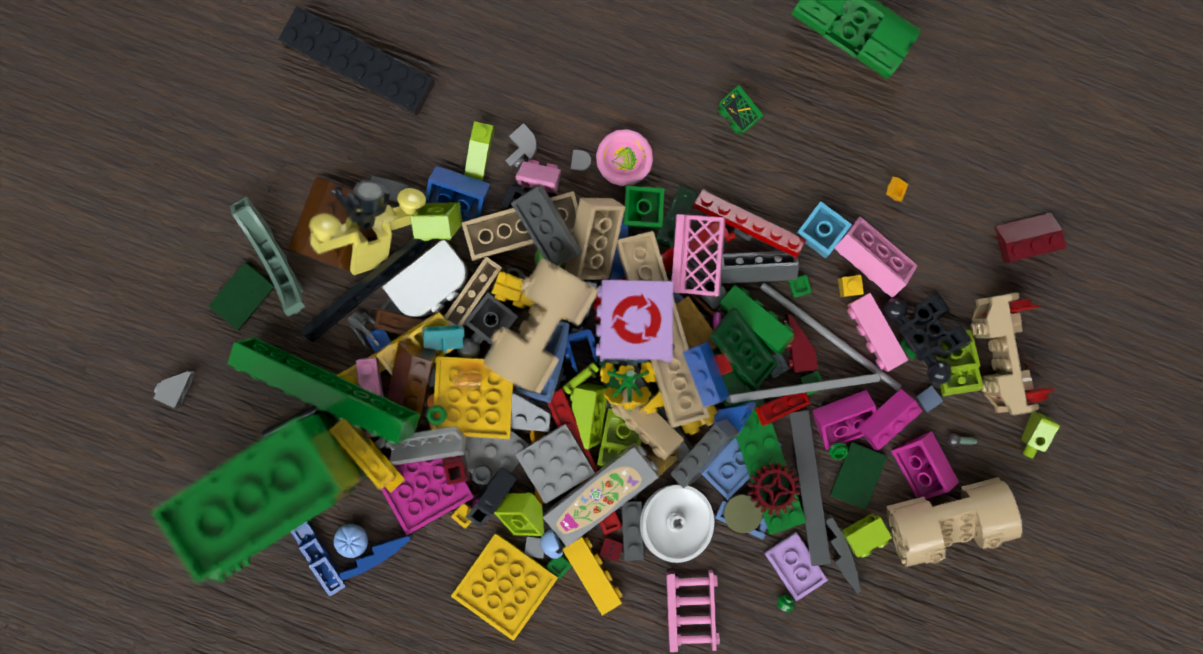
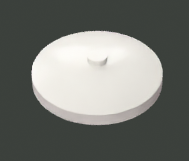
M673 484L660 488L650 496L641 513L640 531L643 541L655 556L669 562H686L697 557L709 544L714 531V514L709 501L700 491L690 486L682 488L680 484Z

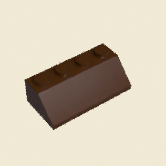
M399 341L387 399L421 414L416 426L418 428L424 414L437 351Z

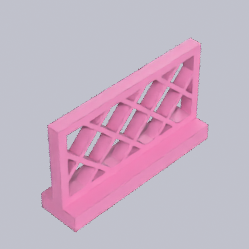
M677 214L672 272L673 293L720 295L725 218ZM691 219L698 220L703 226L696 233L691 229ZM713 221H719V231L713 234L707 226ZM704 229L711 235V238L705 243L697 236ZM693 238L701 245L695 252L689 247V242ZM714 239L718 244V250L712 254L706 245ZM704 248L710 257L702 263L696 254ZM692 257L700 265L693 272L688 267V261ZM711 259L717 264L716 270L712 273L704 266ZM700 268H703L708 274V277L702 282L694 275ZM692 276L698 285L694 289H686V281ZM710 278L715 283V292L708 291L703 286Z

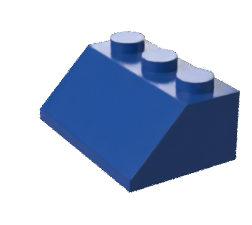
M435 166L428 179L425 196L426 203L460 202L463 222L480 218L488 197L490 184Z

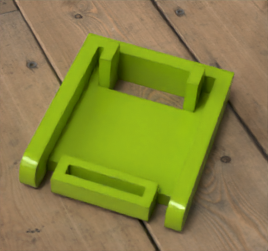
M594 362L565 384L563 386L564 390L569 395L575 387L581 385L590 376L596 378L597 376L594 373L599 371V368Z

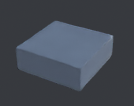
M932 385L915 396L926 412H929L943 402Z

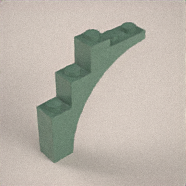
M246 196L230 205L232 216L240 225L264 264L286 315L290 316L293 313H298L305 307L301 294L303 292L301 281L290 268L285 253L274 240L271 228Z

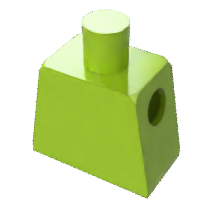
M1032 411L1021 438L1027 444L1022 454L1033 459L1037 450L1045 452L1060 425L1051 418Z

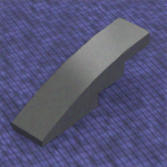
M828 515L824 518L825 523L834 534L828 538V541L838 553L832 560L853 590L858 594L861 590L851 551L833 517Z

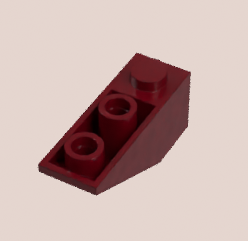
M786 315V319H783V325L786 323L794 330L792 332L794 339L786 347L787 350L790 349V357H788L789 369L792 368V372L818 370L816 350L792 315Z
M465 455L442 458L448 486L471 481Z

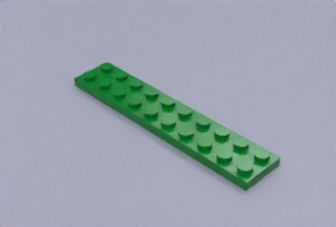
M719 348L712 350L714 356L722 353ZM732 365L733 371L722 375L729 395L751 392V389ZM763 398L750 401L728 403L725 399L723 400V403L726 408L728 406L754 401L756 403L754 408H756L758 406L765 404V401ZM754 408L740 435L736 436L749 478L751 475L758 476L755 473L756 469L763 472L761 465H765L767 469L770 462L773 463L774 468L776 463L781 464V469L786 465L773 424L770 423L762 426ZM774 473L765 476L761 484L769 483ZM780 474L781 486L789 488L786 478ZM750 478L751 483L754 484L755 480ZM773 484L774 486H771V488L765 487L773 491V494H775V491L777 492L778 490L783 491L782 489L776 487L775 484ZM759 489L761 498L769 504L768 493L765 490ZM788 494L779 495L775 505L784 501ZM799 500L797 503L791 501V504L794 506L793 509L786 506L787 513L780 509V515H776L775 510L772 515H768L767 508L762 516L769 535L806 523Z

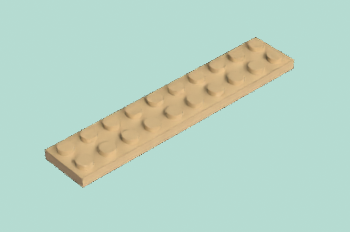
M653 231L617 240L616 246L627 281H668ZM674 298L672 362L665 363L663 360H651L671 428L709 417L707 407H703L683 354L689 348Z

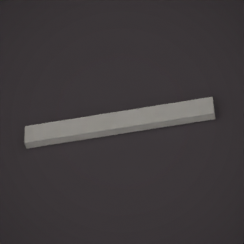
M868 374L730 394L726 401L728 403H736L879 382L880 375Z

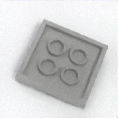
M566 424L515 453L545 503L595 474Z
M512 430L510 439L466 437L465 458L468 471L473 473L477 466L486 465L491 469L492 477L501 467L512 472L519 463L515 453L530 444Z

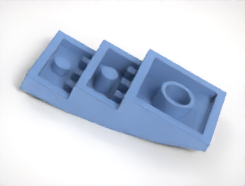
M559 321L544 349L557 356L559 361L541 393L539 394L517 385L515 391L519 392L520 396L551 403L564 359L569 323Z

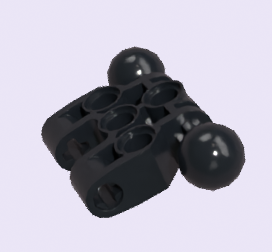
M936 294L917 305L912 313L911 320L906 315V302L898 297L889 298L883 305L885 317L889 320L897 321L900 325L898 331L904 337L907 347L914 352L920 362L925 361L927 364L929 380L938 385L947 383L951 379L952 369L947 362L938 360L936 357L946 359L973 342L962 325L951 331L944 330L943 324L937 319L948 313L950 308L940 294ZM918 313H923L926 318H921ZM929 328L934 329L937 334H932ZM913 338H918L921 344L916 343ZM940 344L946 345L948 350L942 349Z

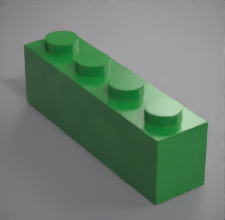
M734 286L720 301L721 307L727 312L732 308H737L758 338L780 355L793 341L794 334L792 332L794 330L786 323L782 325L778 321L779 318L770 311L768 313L763 309L764 305L759 300L755 299L753 301L749 297L750 294L743 287L739 289L737 286Z

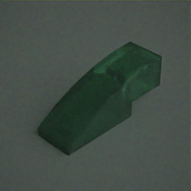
M681 185L679 186L662 224V228H660L656 237L657 243L668 248L674 246L677 214L688 215L696 198V192Z

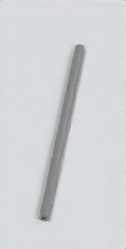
M763 282L760 286V289L872 373L879 374L880 379L896 391L901 388L902 385L880 370L876 365L768 284Z

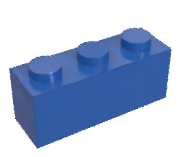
M709 342L684 351L685 360L703 407L719 403L728 398V391Z

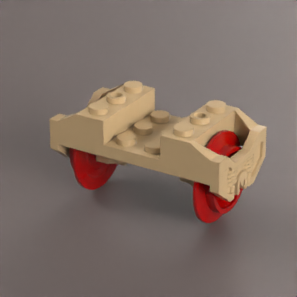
M1018 293L976 299V307L971 318L972 324H970V330H972L974 338H990L988 347L993 354L992 368L996 370L995 374L981 376L983 383L981 391L984 392V395L992 403L995 412H1009V415L1038 410L1037 402L1047 400V393L1055 390V387L1034 389L1030 370H1020L1014 333L1023 331L1021 315L1017 311L1037 308L1040 305L1031 304V299L1018 300Z

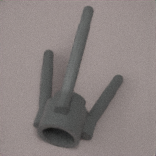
M357 310L347 320L351 324L350 327L354 330L366 350L369 347L359 332L360 330L376 346H379L377 340L365 328L368 324L366 320L372 324H375V320L366 312L362 314Z

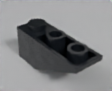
M501 467L469 504L466 518L482 527L493 515L518 477L504 467Z

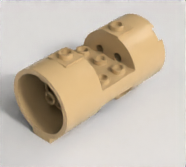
M544 258L539 262L533 275H530L529 278L526 277L521 285V292L537 302V304L534 303L529 310L531 315L527 321L524 320L519 328L520 334L501 326L500 330L494 332L491 339L493 341L492 347L483 361L488 368L507 380L539 394L559 361L557 356L544 349L559 320L563 317L579 325L599 291Z
M999 477L962 486L961 500L932 507L929 501H926L924 497L887 506L889 526L893 527V542L902 564H905V567L925 562L926 564L930 562L938 563L945 559V547L960 541L964 543L974 538L977 545L984 549L998 547L1002 542L1021 538L1022 523L1016 501L1008 485L1004 481H1000Z

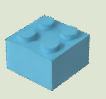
M820 202L795 235L806 239L805 244L826 258L852 224Z

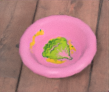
M629 129L616 130L606 135L599 144L596 153L597 167L602 176L610 183L619 186L634 185L642 181L651 170L653 163L652 148L647 139L640 133Z

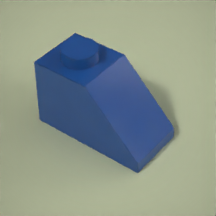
M751 401L719 409L714 416L716 420L712 426L727 419L739 431L738 435H740L756 403Z

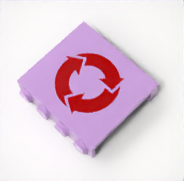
M602 280V286H598V298H601V305H597V317H601V324H597V336H601V344H597L596 356H600V361H603V359L663 360L665 363H671L673 281Z

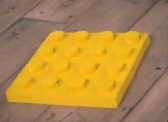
M437 357L434 406H442L446 410L447 417L442 424H433L432 430L457 426L464 436L510 439L514 383L488 368L483 363L484 359ZM435 411L434 417L436 419H439L441 414L440 412Z
M495 533L451 597L514 641L558 577L498 533Z

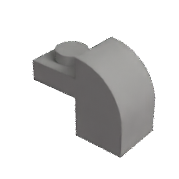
M523 123L509 136L518 147L505 160L511 168L514 166L519 167L525 161V156L533 160L537 152L536 139Z

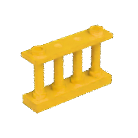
M340 420L329 430L378 489L381 490L383 487H386L391 493L405 481V478L375 443L366 436L362 428L352 426L347 420Z

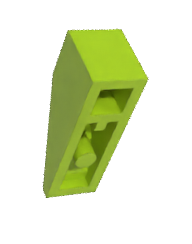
M474 121L465 176L483 181L495 131L494 126Z

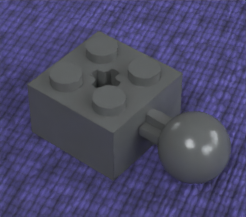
M487 293L464 322L475 333L471 338L463 339V348L456 349L457 356L459 358L477 359L480 355V344L485 339L492 345L493 341L491 339L494 332L500 330L501 326L511 329L519 316L498 299H495L492 294ZM495 315L496 323L489 324L488 316L493 317Z

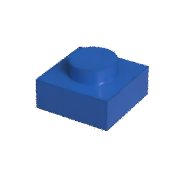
M377 329L371 333L379 343V346H376L366 335L375 353L392 342L386 330Z

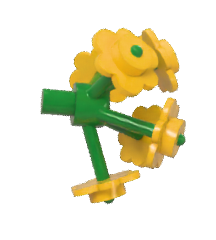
M650 361L641 364L642 369L639 374L634 372L632 365L620 366L619 371L616 373L613 372L614 364L611 362H607L601 368L600 376L602 382L608 383L610 377L614 376L619 380L620 384L618 389L608 387L604 392V396L609 403L622 406L624 410L628 411L636 410V406L648 403L649 397L652 394L647 387H642L639 390L636 385V379L643 377L646 382L656 381L654 369ZM624 387L627 388L628 403H622L624 397L621 395V391Z

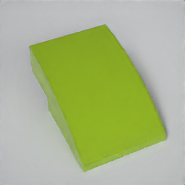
M966 330L973 340L972 343L946 359L936 357L938 360L947 362L952 369L951 379L947 383L940 385L942 396L980 391L983 388L979 371L980 362L972 330ZM940 344L942 349L948 350L946 345Z
M608 408L597 469H601L633 443L641 446L639 435L634 430H630L621 417L616 416L610 408Z

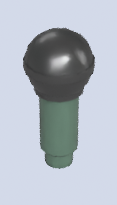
M952 433L948 436L947 442L955 447L960 444H977V439L961 437L956 433Z

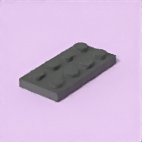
M542 184L511 203L545 260L560 266L582 253Z

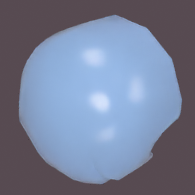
M552 528L544 532L540 539L543 552L553 559L561 557L563 555V546L558 535L554 533Z

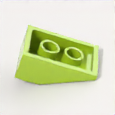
M585 383L575 387L571 393L572 409L585 449H590L602 441L607 398L604 396V392L608 388L607 386Z

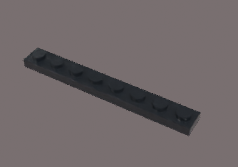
M414 236L411 237L393 255L382 261L376 269L368 273L359 283L352 286L347 293L339 297L330 307L323 310L313 321L307 323L301 330L303 336L311 342L317 340L430 246L428 241L414 239Z

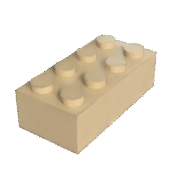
M580 198L572 236L582 253L566 262L565 270L581 280L609 279L625 206L613 198Z

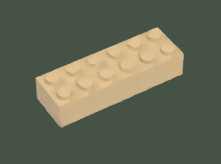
M574 191L551 197L552 203L570 233H573L578 211ZM514 208L462 222L473 261L535 244Z

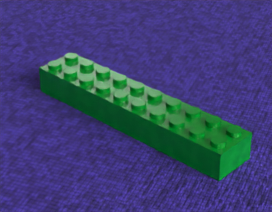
M256 337L237 341L233 344L227 364L233 366L235 370L246 372L253 379L263 380L270 387L280 388L287 395H295L301 398L300 400L304 403L314 404L321 411L333 413L336 418L347 420L355 427L364 428L374 436H381L388 443L398 444L414 435L421 414Z

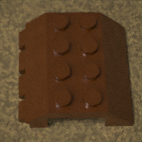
M315 178L288 249L351 272L353 243L318 254L310 244L311 233H313L310 221L319 214H328L334 216L342 225L345 224L348 212L331 193L333 189L341 187V192L348 199V193H352L354 196V191ZM372 228L367 231L358 229L368 242H371L368 240V237H375L376 233Z

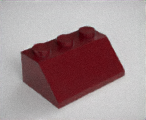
M1052 213L995 226L1004 263L1067 248L1062 228Z

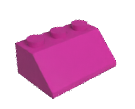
M900 389L863 422L858 429L874 450H880L915 419L922 410L913 398Z
M867 390L813 410L815 423L826 450L836 442L847 443L864 436L858 427L876 412V406Z
M932 431L917 436L892 450L916 498L924 497L928 499L949 492L959 483Z

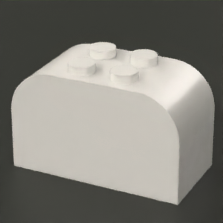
M443 239L382 288L403 313L409 316L424 317L432 312H439L445 307L443 304L447 300L453 301L460 295L458 292L464 288L468 281L469 272L466 264L448 241Z

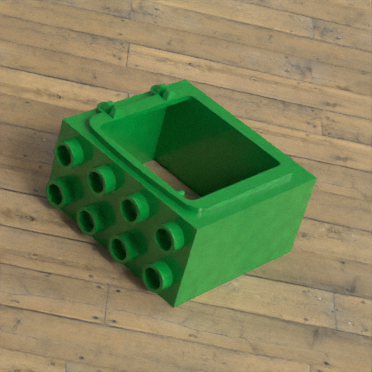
M327 412L295 419L151 511L196 584L208 577L211 581L216 579L223 582L227 579L225 573L228 577H231L235 574V570L241 571L244 569L241 563L245 567L250 565L252 556L356 490L354 485L367 478L361 467L329 431L335 425Z

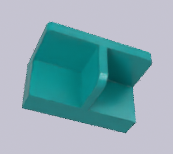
M462 325L423 327L424 348L443 350V353H447V349L463 348L464 328Z

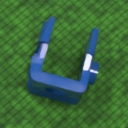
M588 329L570 334L567 338L565 357L571 360L575 372H578L571 344L589 339L595 363L599 366L600 357L596 356V341L592 332Z

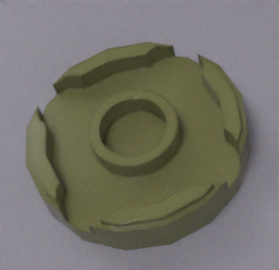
M740 494L728 500L724 507L725 522L735 532H751L758 527L762 520L761 506L755 508L754 505L757 501L751 502L750 495Z

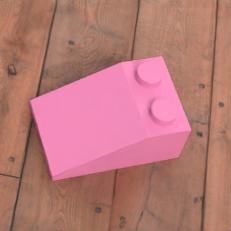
M528 159V162L523 161L516 180L519 185L530 189H535L542 184L546 192L557 194L561 169H558V166L554 164L543 166L539 165V161Z

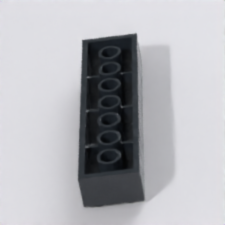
M298 6L294 9L278 39L283 45L415 116H418L435 84L433 79Z

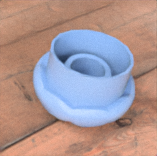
M345 524L334 535V546L337 552L344 557H358L367 548L368 537L366 531L359 525Z

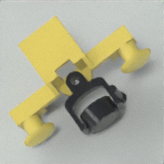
M362 181L355 186L354 196L352 193H348V199L341 192L342 188L337 187L333 189L331 195L335 196L348 212L346 223L342 225L334 216L328 214H319L313 217L310 221V227L313 231L310 244L319 254L353 243L350 266L352 274L357 275L375 269L382 261L389 257L391 231L411 225V216L418 208L425 205L426 197L417 189H403L397 195V200L400 203L399 207L392 209L390 205H387L391 193L383 183ZM372 228L377 234V240L368 242L358 229L367 231Z

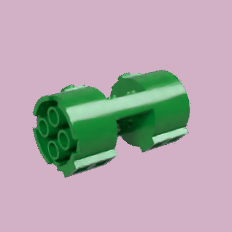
M800 0L791 16L885 79H888L894 73L908 53L912 43L916 41L922 31L876 0Z

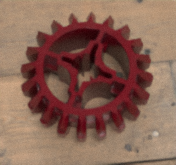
M771 462L768 463V469L765 465H761L763 472L756 469L755 473L758 476H750L751 479L755 480L754 484L748 483V486L753 487V490H749L748 494L755 495L750 498V501H757L754 507L759 508L762 505V513L768 508V515H772L774 510L776 515H780V509L787 513L786 506L793 509L794 506L791 504V501L798 502L794 495L801 494V492L795 491V488H799L801 485L799 483L794 484L799 479L798 476L791 477L794 471L789 470L787 472V465H784L781 469L780 463H776L774 468ZM774 473L769 483L761 484L765 476ZM780 474L786 478L789 488L781 486ZM773 484H775L776 487L782 489L783 491L778 490L777 492L775 491V494H773V491L765 487L771 488V486H774ZM759 489L765 490L768 493L769 504L763 501ZM788 494L784 501L775 505L779 495Z

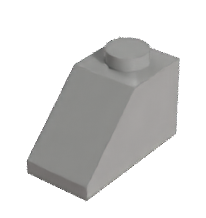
M187 371L161 381L154 390L156 394L153 399L173 408L181 407L196 372Z

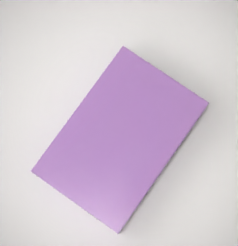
M796 531L764 552L796 601L828 581L819 566H811L809 550Z

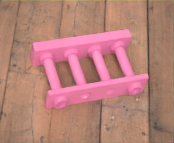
M708 570V577L679 578L678 576L675 577L674 571H666L670 652H678V646H681V644L711 643L712 650L717 651L716 645H720L719 633H716L714 587L718 586L717 575H714L712 570ZM709 585V597L679 598V596H676L675 588H679V586ZM710 604V616L680 617V615H676V608L680 607V605ZM686 624H710L711 635L681 636V634H677V627Z

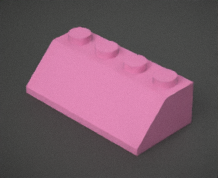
M861 216L852 224L835 246L840 255L849 260L855 268L863 272L869 280L877 284L883 292L892 298L907 285L918 266Z

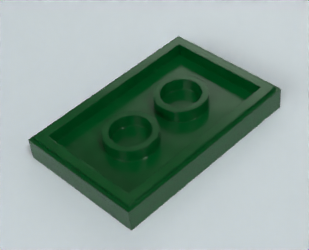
M244 262L208 307L239 331L275 286L247 262Z
M850 442L848 454L843 459L829 495L866 510L887 456Z

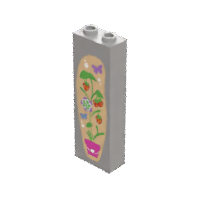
M633 443L595 472L594 475L544 512L543 519L568 547L659 477V468L653 460L649 461L647 459V453L642 446H637Z

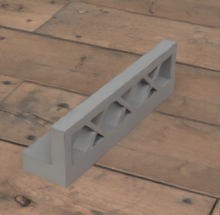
M455 426L414 433L412 437L400 442V444H391L385 440V444L391 449L390 462L393 465L465 455L466 437Z

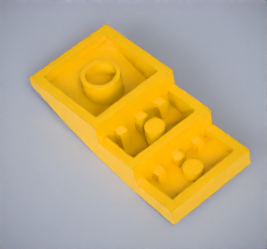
M438 312L393 340L375 353V355L392 375L399 341L424 347L423 327L450 325L441 313ZM447 349V353H443V350H435L437 351L435 363L437 357H444L453 349Z

